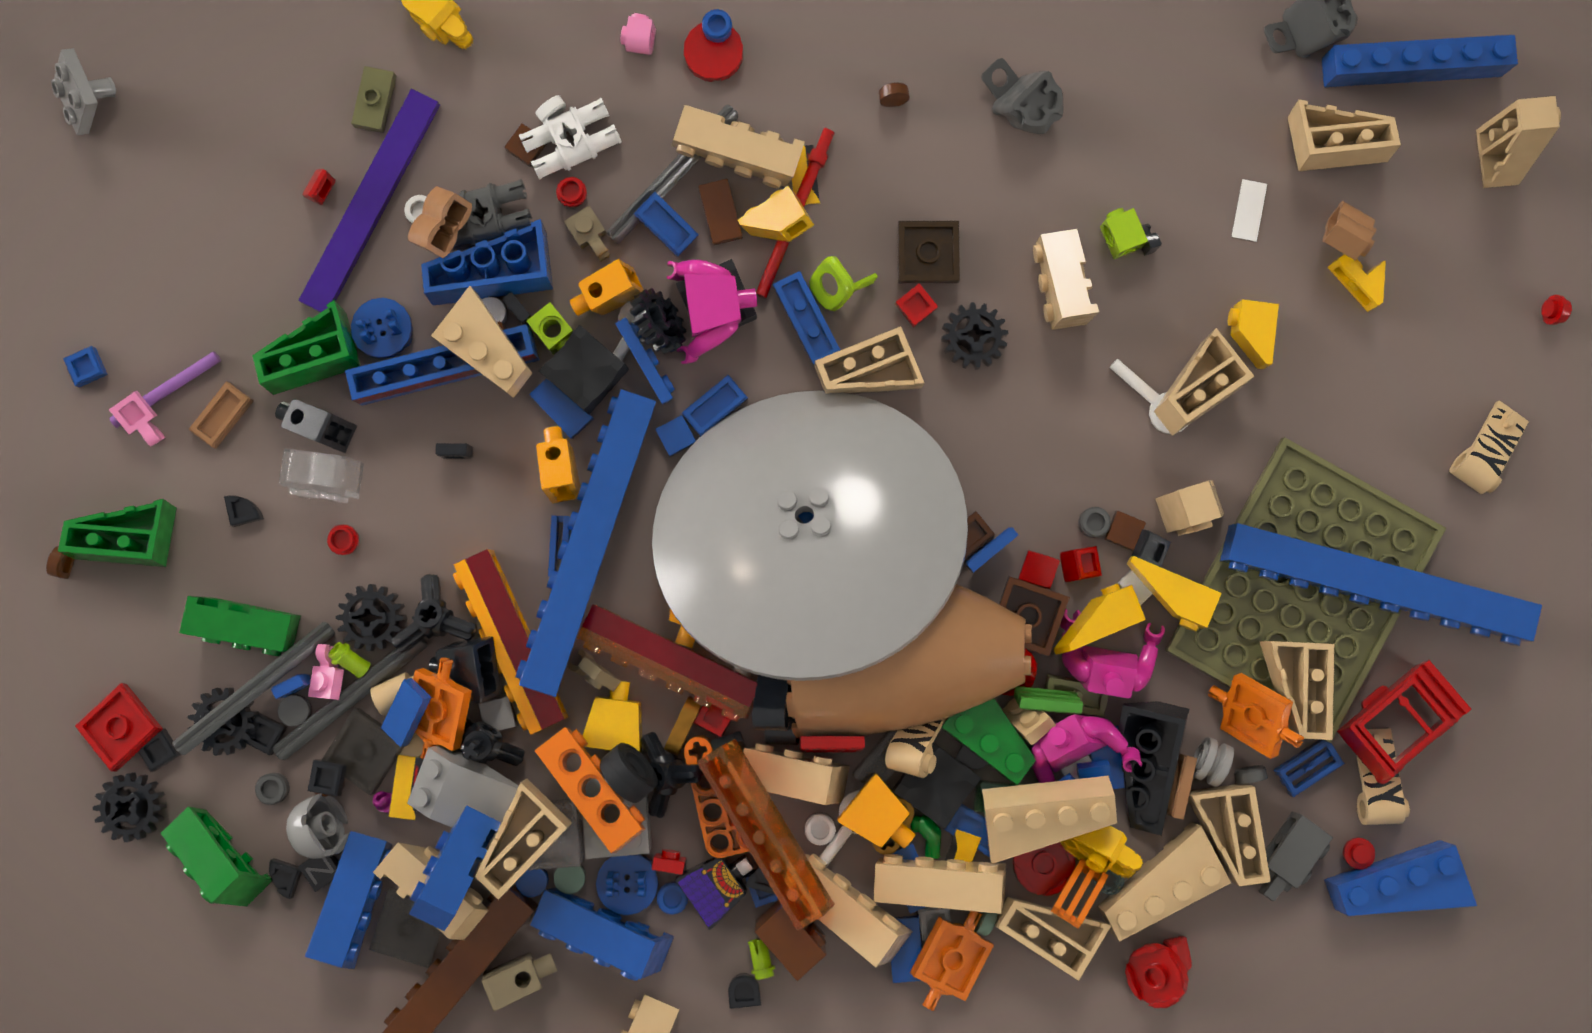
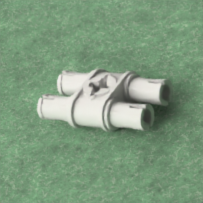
M602 98L579 109L570 107L569 111L549 120L548 118L545 119V121H542L543 125L526 133L519 134L521 141L533 136V138L522 142L527 153L551 141L557 145L555 152L531 161L539 180L563 168L565 171H570L571 167L590 158L596 159L598 152L622 143L614 124L590 136L583 131L586 130L585 126L602 118L609 117ZM566 131L574 138V146L568 142Z

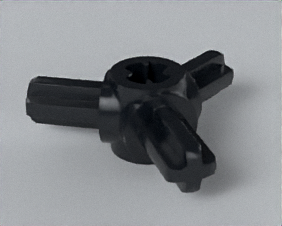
M427 574L421 578L422 601L418 603V607L412 617L414 622L393 637L391 641L400 653H404L425 636L430 639L433 636L444 637L446 634H450L470 641L476 634L477 626L472 622L455 617L453 611L446 608V602L441 600L438 575Z
M466 719L461 743V751L465 759H472L482 764H485L487 760L493 761L495 758L513 766H518L522 763L525 754L523 749L504 742L502 734L491 725L484 722L473 723L470 719Z
M650 732L641 738V742L651 760L650 764L658 779V784L653 789L649 814L653 817L663 818L670 795L676 794L677 790L685 784L699 783L701 776L704 774L698 764H685L683 760L674 758L673 754H666L657 734Z

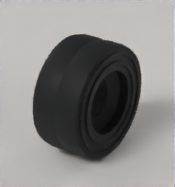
M620 743L616 745L600 762L601 772L608 784L618 795L629 802L637 803L641 801L658 784L657 775L651 764L637 749L629 744Z

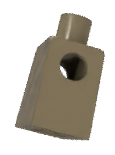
M527 953L483 973L482 984L493 1012L542 988L541 978L558 971L551 953L536 960L533 959L531 953ZM525 971L530 977L526 980H520L516 975L519 972Z

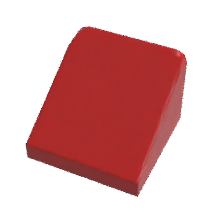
M317 169L302 195L319 205H323L336 179L326 170Z
M1097 546L1060 553L1065 582L1102 576Z
M1028 550L1018 579L1050 589L1060 560Z
M1186 936L1164 939V946L1169 947L1180 956L1188 972L1192 967V961Z

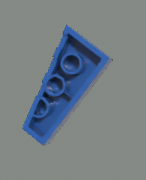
M541 219L531 222V226L517 230L515 228L504 233V236L488 242L484 240L475 243V247L465 251L457 250L449 253L444 258L439 257L421 264L424 294L432 306L457 303L469 286L477 292L481 299L507 296L511 292L516 295L552 290L553 283L547 232Z
M1441 840L1374 862L1368 868L1353 869L1324 879L1334 909L1347 916L1477 906L1456 845Z
M557 888L544 890L530 926L539 930L538 934L549 940H556L557 938L565 942V947L572 952L583 954V952L594 956L593 961L604 967L612 965L620 969V974L630 980L638 981V979H643L661 971L674 939L673 935L664 932L663 936H656L649 933V925L639 921L637 923L632 921L622 922L620 914L604 908H599L598 911L593 910L595 904L581 897L562 893Z

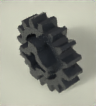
M653 288L645 289L630 301L633 308L629 312L635 316L632 323L640 329L637 333L642 336L647 345L652 343L656 352L661 350L663 354L672 353L686 341L683 334L687 331L682 326L684 320L678 317V308L671 302V299L667 298L665 300L661 291L655 293Z
M971 302L968 310L960 305L957 309L958 316L954 313H950L948 316L952 324L944 323L942 327L944 331L948 332V334L943 335L941 338V342H949V345L944 350L945 354L953 352L955 355L952 362L955 363L959 359L963 360L962 366L965 369L969 363H973L975 370L980 368L981 362H984L989 367L992 364L991 356L999 359L1002 354L998 348L1005 349L1007 343L1001 340V338L1009 334L1008 330H1001L1000 328L1004 324L1005 319L996 320L995 316L998 311L994 309L988 313L986 311L987 304L985 303L980 309H976L975 303ZM967 318L966 327L955 331L956 326ZM981 319L988 322L991 327H987L983 322H981ZM972 330H975L976 335H981L977 342H974L973 337H968ZM994 341L992 348L983 354V345ZM958 345H962L964 348H966L969 351V354L962 351Z
M369 584L367 591L363 586H357V595L346 593L345 596L349 602L347 604L339 603L338 605L344 612L336 616L337 620L343 621V625L337 630L338 632L348 633L344 639L345 642L355 640V649H362L365 645L366 651H374L375 644L380 650L386 649V640L392 643L391 640L395 637L394 633L404 630L398 624L399 621L407 619L406 616L399 615V611L405 606L404 604H395V600L398 597L396 593L387 596L388 587L381 586L377 592L375 584ZM381 600L387 605L390 612H386L383 609ZM362 601V606L356 612H353L357 604ZM370 614L383 617L382 619H376V621L360 619L361 616ZM353 623L361 629V635L356 631ZM387 623H390L387 630L380 635V630Z
M221 688L212 689V695L209 693L201 694L200 697L203 703H193L191 706L196 710V714L188 715L187 718L194 721V724L215 708L212 706L213 704L226 700L234 693V688H225L224 691ZM254 701L227 721L226 727L221 726L202 741L204 744L201 750L205 752L213 748V755L217 756L222 755L223 751L226 755L235 753V748L238 750L245 749L247 746L243 740L249 741L255 738L249 730L259 727V724L253 722L252 718L257 716L259 711L250 710ZM226 735L235 737L229 742L220 741Z
M132 772L127 773L125 777L123 775L114 776L113 782L104 783L102 786L106 792L95 795L101 803L93 806V810L100 811L101 815L94 820L95 823L104 822L105 824L101 832L112 831V840L120 839L123 836L124 842L133 841L134 838L140 840L146 838V832H155L157 828L154 822L157 823L164 820V817L158 814L161 809L167 808L166 804L159 803V799L165 795L164 792L156 793L154 790L158 782L155 781L147 784L148 775H140L137 778L136 773ZM128 786L138 790L131 793L129 789L124 790L123 788ZM128 822L131 826L136 825L137 827L129 828L122 824Z

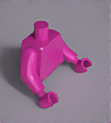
M698 259L679 263L669 261L667 266L674 267V272L671 276H667V279L675 281L684 280L692 337H696L689 345L679 347L677 352L685 351L686 359L681 361V364L694 363L698 360L699 356L717 347L736 332L738 324L741 322L740 309L757 307L755 288L737 290L735 276H732L729 270L717 264Z
M1065 609L1060 627L1065 630L1062 633V637L1081 612L1079 610L1075 611L1071 620L1067 616V609ZM1151 623L1147 624L1143 639L1147 644L1142 647L1139 658L1137 654L1082 646L1073 651L1062 653V662L1069 673L1087 691L1131 698L1132 691L1138 692L1142 690L1152 677L1158 654L1156 645L1160 644L1165 628L1161 626L1159 634L1156 635L1152 634L1149 630Z
M1077 714L1056 723V726L1052 727L1047 734L1039 739L1031 750L1036 760L1032 765V769L1039 783L1056 781L1053 771L1056 773L1106 745L1116 753H1121L1123 768L1127 772H1132L1129 761L1135 760L1140 766H1142L1139 750L1134 747H1127V740L1111 721L1101 717Z

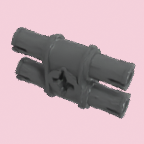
M522 179L500 186L489 183L487 187L468 192L462 190L459 196L472 203V211L465 226L458 230L454 247L470 243L474 246L475 243L484 240L490 241L505 235V232L515 228L520 230L531 226L533 221H530V219L533 218L529 209L504 216L501 212L502 204L527 199V193L523 192L526 188ZM485 209L489 213L484 214V220L482 221L479 217L483 215V210Z

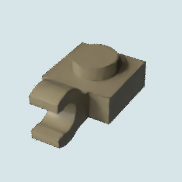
M590 205L564 221L581 249L590 245L600 262L610 256L600 237L607 234L606 230Z
M580 649L578 654L582 656V661L578 666L570 663L568 665L569 669L580 676L587 675L584 679L595 688L600 690L603 685L614 692L621 681L606 668L599 665L591 654Z

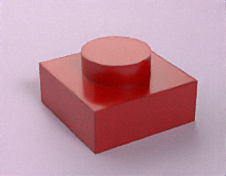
M920 283L895 302L897 308L913 328L938 309L937 304Z
M708 695L694 724L718 737H723L736 710Z
M662 849V853L655 854L651 870L683 875L687 858L680 857L681 852Z

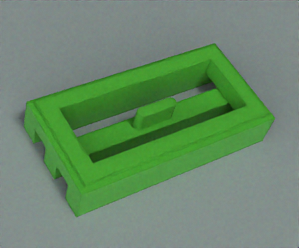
M1022 686L1015 687L1014 698L1020 709L1082 714L1083 702L1080 701V697H1077V692Z

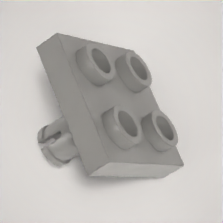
M74 48L63 49L60 52L58 63H55L56 73L54 79L51 80L52 90L56 98L61 99L64 105L63 114L65 120L69 125L72 124L76 135L89 134L98 104L96 99L115 97V84L111 77L88 81Z

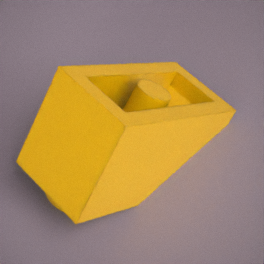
M1242 299L1229 311L1228 326H1231L1230 335L1257 369H1265L1273 363L1279 304Z

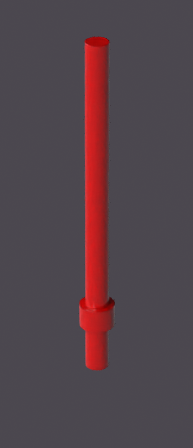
M828 128L823 129L816 148H813L807 160L809 165L796 194L803 207L806 204L820 168H824L828 159V154L826 153L835 134L834 131ZM777 240L756 290L757 296L767 298L789 242Z

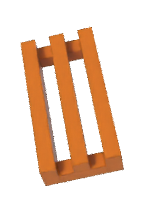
M1081 858L1052 907L1051 912L1079 929L1109 875L1104 872L1100 874L1091 870L1086 865V860ZM1083 872L1086 876L1067 910H1064L1061 906L1078 876ZM1094 879L1097 883L1078 917L1073 916L1072 914L1089 883Z

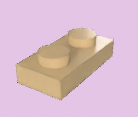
M1015 698L1010 700L1007 706L1002 709L1016 731L1031 745L1047 734L1052 727L1056 726L1051 717L1044 711L1020 709Z

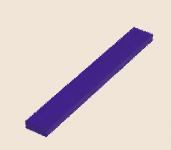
M411 88L298 301L322 312L328 308L327 304L338 299L440 107L438 101Z

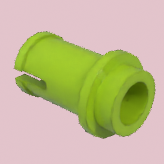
M336 643L328 654L333 665L339 664L357 678L363 677L371 665L369 661L352 651L348 643Z
M761 939L749 940L748 945L753 963L751 974H755L756 980L774 976L773 970L776 968L771 963L769 948Z

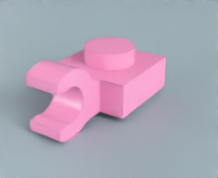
M138 391L133 392L109 409L128 434L138 430L150 447L165 438L159 428L150 422L157 414Z
M318 644L315 654L320 666H313L308 697L339 700L344 669L338 668V664L333 665L328 657L333 646Z

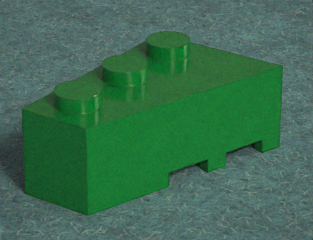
M335 300L327 304L328 308L315 317H308L302 321L303 325L289 335L283 334L252 355L259 384L271 394L282 393L344 373L345 370L360 367L347 313Z
M159 499L151 504L137 507L133 505L124 507V510L111 513L101 512L66 520L63 522L58 552L76 560L166 567L177 507L164 499Z
M187 596L179 633L202 637L201 641L220 644L221 641L232 643L231 647L237 649L251 650V646L263 648V654L280 657L282 652H286L294 645L301 615L214 597Z
M994 698L948 717L941 727L943 731L1013 784L1018 785L1036 761Z
M188 806L161 832V835L167 842L166 847L168 851L180 859L184 865V873L196 881L201 888V896L211 904L247 907L272 882V878L267 873L260 875L249 864L253 858L247 852L242 856L229 842L233 837L207 810Z

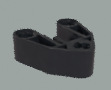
M758 675L752 712L754 730H765L766 744L798 745L800 739L795 737L791 729L792 723H796V721L792 717H788L786 704L787 692H792L791 685H788L787 680Z

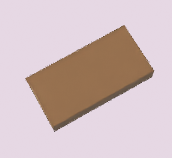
M226 381L189 430L212 448L217 449L254 400Z
M1184 754L1179 756L1167 810L1168 815L1184 820L1197 758Z

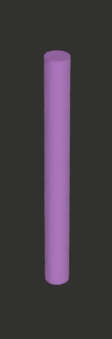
M213 351L144 395L143 398L151 407L221 362V359ZM114 416L109 418L116 428L121 426Z

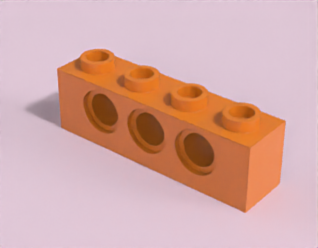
M564 727L538 747L535 752L610 853H617L646 829L642 825L645 818L635 805L629 807L624 799L608 784L600 769L601 759L596 754L592 757L584 748L588 742L577 729L572 732L570 728ZM578 754L581 758V766L578 770L571 772L567 768V760L571 755ZM592 779L598 780L601 787L600 792L595 797H589L585 790L586 784ZM611 804H615L620 810L618 820L613 823L608 822L604 816L605 809Z

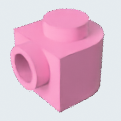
M638 13L628 16L627 26L622 27L620 37L621 45H625L626 52L652 54L656 34L653 20L649 19L646 15Z

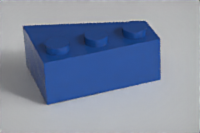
M466 805L450 833L444 830L435 846L440 852L437 857L433 855L430 857L422 872L427 875L425 882L419 881L410 896V900L414 901L409 912L410 915L440 930H446L455 917L474 879L473 875L479 862L483 860L487 852L486 847L497 832L501 822Z

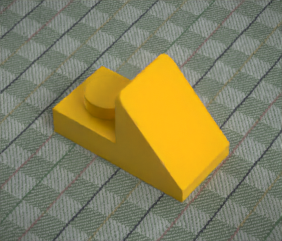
M1345 254L1328 266V269L1367 312L1383 303L1385 260L1374 266L1367 273L1363 271V266L1358 259L1353 260Z

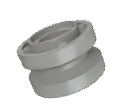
M1206 737L1198 746L1193 756L1197 758L1193 777L1198 780L1206 777L1208 784L1218 787L1230 772L1234 748L1225 743L1218 747L1216 739Z

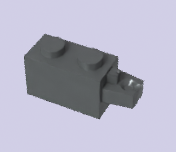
M1292 811L1265 849L1271 882L1263 883L1258 891L1269 900L1275 901L1283 890L1288 892L1292 887L1298 889L1300 885H1304L1312 875L1311 869L1314 864L1328 853L1330 849L1329 843L1333 837L1303 815Z

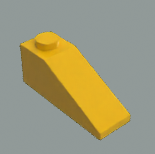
M1135 556L1129 558L1127 562L1129 568L1171 616L1180 620L1178 625L1195 632L1198 628L1204 629L1208 627L1222 594L1221 592Z
M1116 583L1101 589L1102 595L1091 599L1054 647L1055 655L1073 651L1146 620L1133 586L1120 588L1119 584Z

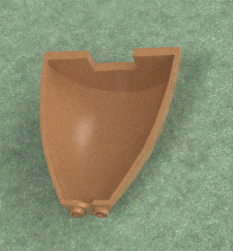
M956 584L944 608L934 621L915 640L884 661L841 677L806 681L787 680L788 685H791L792 691L787 692L786 695L788 717H792L796 721V723H792L791 727L793 734L796 738L800 739L801 736H860L904 730L946 719L983 704L1025 683V675H1031V656H1025V643H1032V624H1026L1025 618L991 599Z

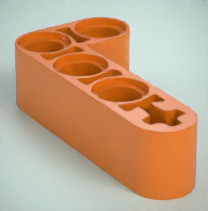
M704 735L692 737L684 748L686 764H698V754H692L691 749L695 747V742H699L700 746H706L707 748L702 757H707L711 761V765L721 781L711 740ZM691 783L707 852L716 858L749 852L712 787L703 788L698 783ZM715 803L720 806L722 814L716 819H711L704 812L705 806ZM753 818L744 819L748 827H754L758 830L759 838L756 841L761 846L764 840L763 825ZM717 834L725 835L729 845L724 849H717L713 846L711 838Z

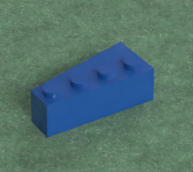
M350 831L305 957L341 968L355 969L363 939L371 921L375 900L378 899L383 886L382 878L377 877L373 871L391 851V843Z

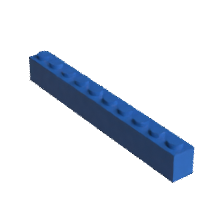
M622 389L618 397L612 396L607 410V413L612 415L609 425H602L597 439V442L602 443L599 454L593 453L587 468V471L592 472L589 483H582L577 500L582 501L579 512H572L567 529L572 530L569 541L563 540L558 551L557 558L562 560L559 570H552L546 588L552 589L548 601L542 599L536 615L537 618L541 619L538 631L531 630L526 644V648L531 649L528 660L521 659L515 678L521 679L519 686L553 697L557 696L655 408V400Z
M1239 523L1228 526L1220 561L1229 563V569L1245 573H1247L1248 569L1260 571L1259 577L1274 581H1277L1278 577L1289 579V585L1308 589V585L1319 587V593L1333 597H1338L1339 593L1349 595V601L1363 605H1368L1369 601L1379 603V609L1387 612L1399 613V609L1410 612L1409 617L1413 619L1429 621L1431 617L1440 620V626L1458 630L1460 626L1471 628L1470 634L1490 638V634L1501 636L1500 642L1520 646L1521 641L1534 642L1542 609L1541 604Z

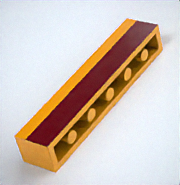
M486 549L453 564L457 571L453 573L456 584L460 590L465 589L469 598L466 601L467 608L473 618L477 617L482 628L478 630L480 637H493L499 674L503 673L507 682L504 689L511 703L515 701L520 711L517 714V719L524 731L528 730L530 735L568 718L569 716L558 693L556 697L519 686L521 679L515 678L521 659L527 661L531 649L526 648L530 630L494 550Z

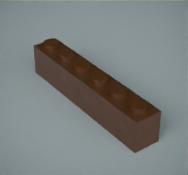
M515 884L499 900L491 893L487 898L491 902L487 907L489 911L465 940L453 939L448 944L446 949L450 953L443 961L437 958L425 972L429 978L422 986L417 982L404 997L408 1000V1003L402 1010L396 1007L384 1020L387 1027L382 1033H432L536 910L538 904L530 897L522 895Z

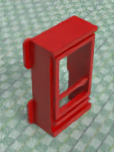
M1427 660L1415 665L1389 688L1380 686L1361 702L1363 710L1337 732L1374 775L1376 781L1379 784H1385L1398 774L1408 762L1436 738L1442 736L1463 715L1472 709L1434 664ZM1411 685L1440 718L1431 728L1412 708L1408 698L1401 695ZM1397 698L1399 704L1408 710L1425 730V733L1392 760L1364 725Z

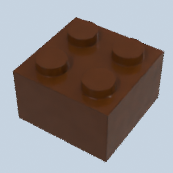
M1008 576L999 604L1025 618L1026 624H1032V643H1025V648L1049 656L1070 597Z
M792 898L791 900L805 922L797 931L778 900L756 919L755 933L798 981L826 956V941L824 939L826 936L815 922L809 925L803 915L805 911Z

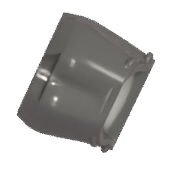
M1296 0L1289 8L1285 9L1283 22L1266 25L1264 33L1273 53L1295 50L1297 56L1308 58L1314 52L1347 39L1353 32L1358 17L1353 10L1351 0ZM1274 30H1279L1284 34L1286 39L1285 45H1279L1274 40Z
M999 58L982 73V81L997 99L992 107L993 113L1006 117L1014 128L1033 134H1045L1054 122L1062 118L1064 109L1063 92L1055 82L1051 72L1038 71L1018 78L1003 58ZM996 69H1003L1006 72L1007 81L1002 87H997L992 82V73Z

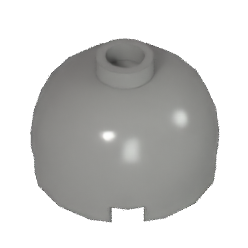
M316 794L308 797L297 804L290 812L286 826L287 837L291 846L299 855L310 859H320L339 854L344 849L349 833L344 834L342 823H348L347 815L342 805L330 795L324 797L321 796L322 794Z

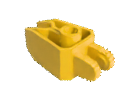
M401 0L414 21L421 26L420 30L430 40L435 41L437 39L444 45L450 40L462 49L472 46L473 36L467 30L465 22L459 15L461 8L453 0Z
M1112 826L1060 842L1066 851L1078 860L1081 858L1086 860V865L1091 870L1100 874L1110 870L1117 875H1121V878L1129 879L1143 864L1141 856L1125 845L1127 841L1125 834Z

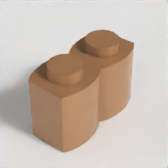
M436 186L427 195L422 214L411 225L408 241L441 258L446 257L456 243L458 230L466 224L470 217L472 203L454 192Z
M1342 200L1326 223V231L1322 241L1353 260H1357L1360 255L1365 257L1375 242L1372 240L1377 230L1373 227L1375 219Z

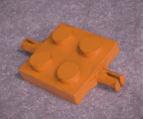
M440 658L437 674L425 668L415 670L413 680L432 697L415 731L424 742L421 759H424L428 747L441 745L451 751L461 748L472 690L455 683L450 678L453 660H450V658Z
M1243 673L1233 676L1231 688L1228 692L1223 691L1216 685L1210 688L1208 696L1222 703L1223 706L1221 730L1270 759L1279 755L1283 740L1295 748H1299L1302 745L1304 736L1299 735L1288 727V719L1293 701Z
M970 911L964 924L952 923L938 916L910 971L913 977L927 983L931 988L922 1003L927 1009L934 1011L942 994L953 995L964 1001L967 1000L994 946L992 942L979 936L974 931L983 916L981 912Z

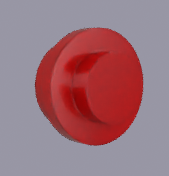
M567 177L559 182L556 195L562 205L574 208L580 206L585 201L587 189L580 179Z
M1557 294L1550 296L1541 308L1543 321L1549 325L1566 322L1572 311L1571 302L1566 300L1564 296Z
M341 524L330 530L327 543L332 552L338 555H348L358 547L359 535L353 527Z
M1356 837L1350 839L1344 845L1343 857L1349 866L1355 869H1365L1374 862L1375 849L1368 840Z

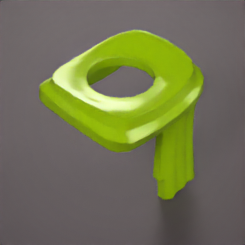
M828 256L814 271L809 284L812 293L825 309L837 311L855 291L874 284L878 275L874 273L853 283L852 278L836 256ZM825 273L831 274L837 281L838 291L835 295L827 293L823 287L822 277Z

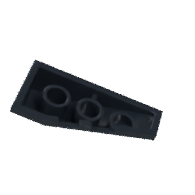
M1159 701L1123 704L1118 730L1127 740V747H1134L1139 750L1142 766L1135 760L1129 761L1132 772H1127L1123 768L1121 761L1125 777L1126 799L1131 828L1162 836L1190 710L1188 708Z

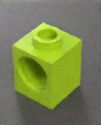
M1119 208L1106 215L1107 219L1100 226L1113 259L1142 249L1148 242L1134 208L1127 211Z
M551 302L526 320L553 355L564 346L573 332L572 328ZM558 324L561 326V332L558 336L553 338L547 337V329L551 325Z

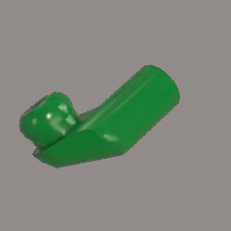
M928 816L913 817L911 822L912 831L915 833L919 832L925 839L924 857L940 858V828Z

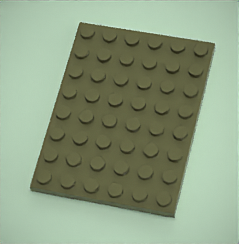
M1285 437L1280 439L1234 523L1422 573L1446 530V527ZM1223 543L1201 583L1222 593L1208 627L1204 629L1198 628L1195 632L1178 625L1165 651L1230 688L1233 676L1243 673L1274 691L1259 641L1334 644V738L1402 610L1399 609V613L1387 612L1379 609V603L1369 601L1368 605L1358 604L1349 601V595L1339 593L1338 597L1328 596L1319 593L1320 588L1308 585V589L1289 585V579L1278 577V580L1274 581L1259 577L1260 571L1248 569L1247 573L1229 569V563L1220 561Z

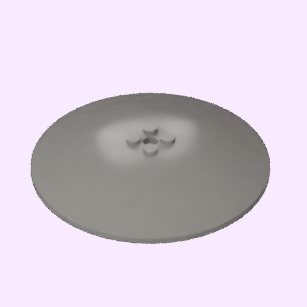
M803 391L783 394L758 401L725 417L705 432L682 456L662 491L656 509L652 538L654 566L663 595L676 619L688 634L719 659L753 674L775 679L806 681L841 677L878 664L902 650L915 640L944 608L956 586L964 563L968 538L967 509L962 487L949 458L938 443L922 427L906 415L876 400L849 393L826 394L825 391ZM803 512H810L814 515L813 519L808 523H799L797 521L798 515Z

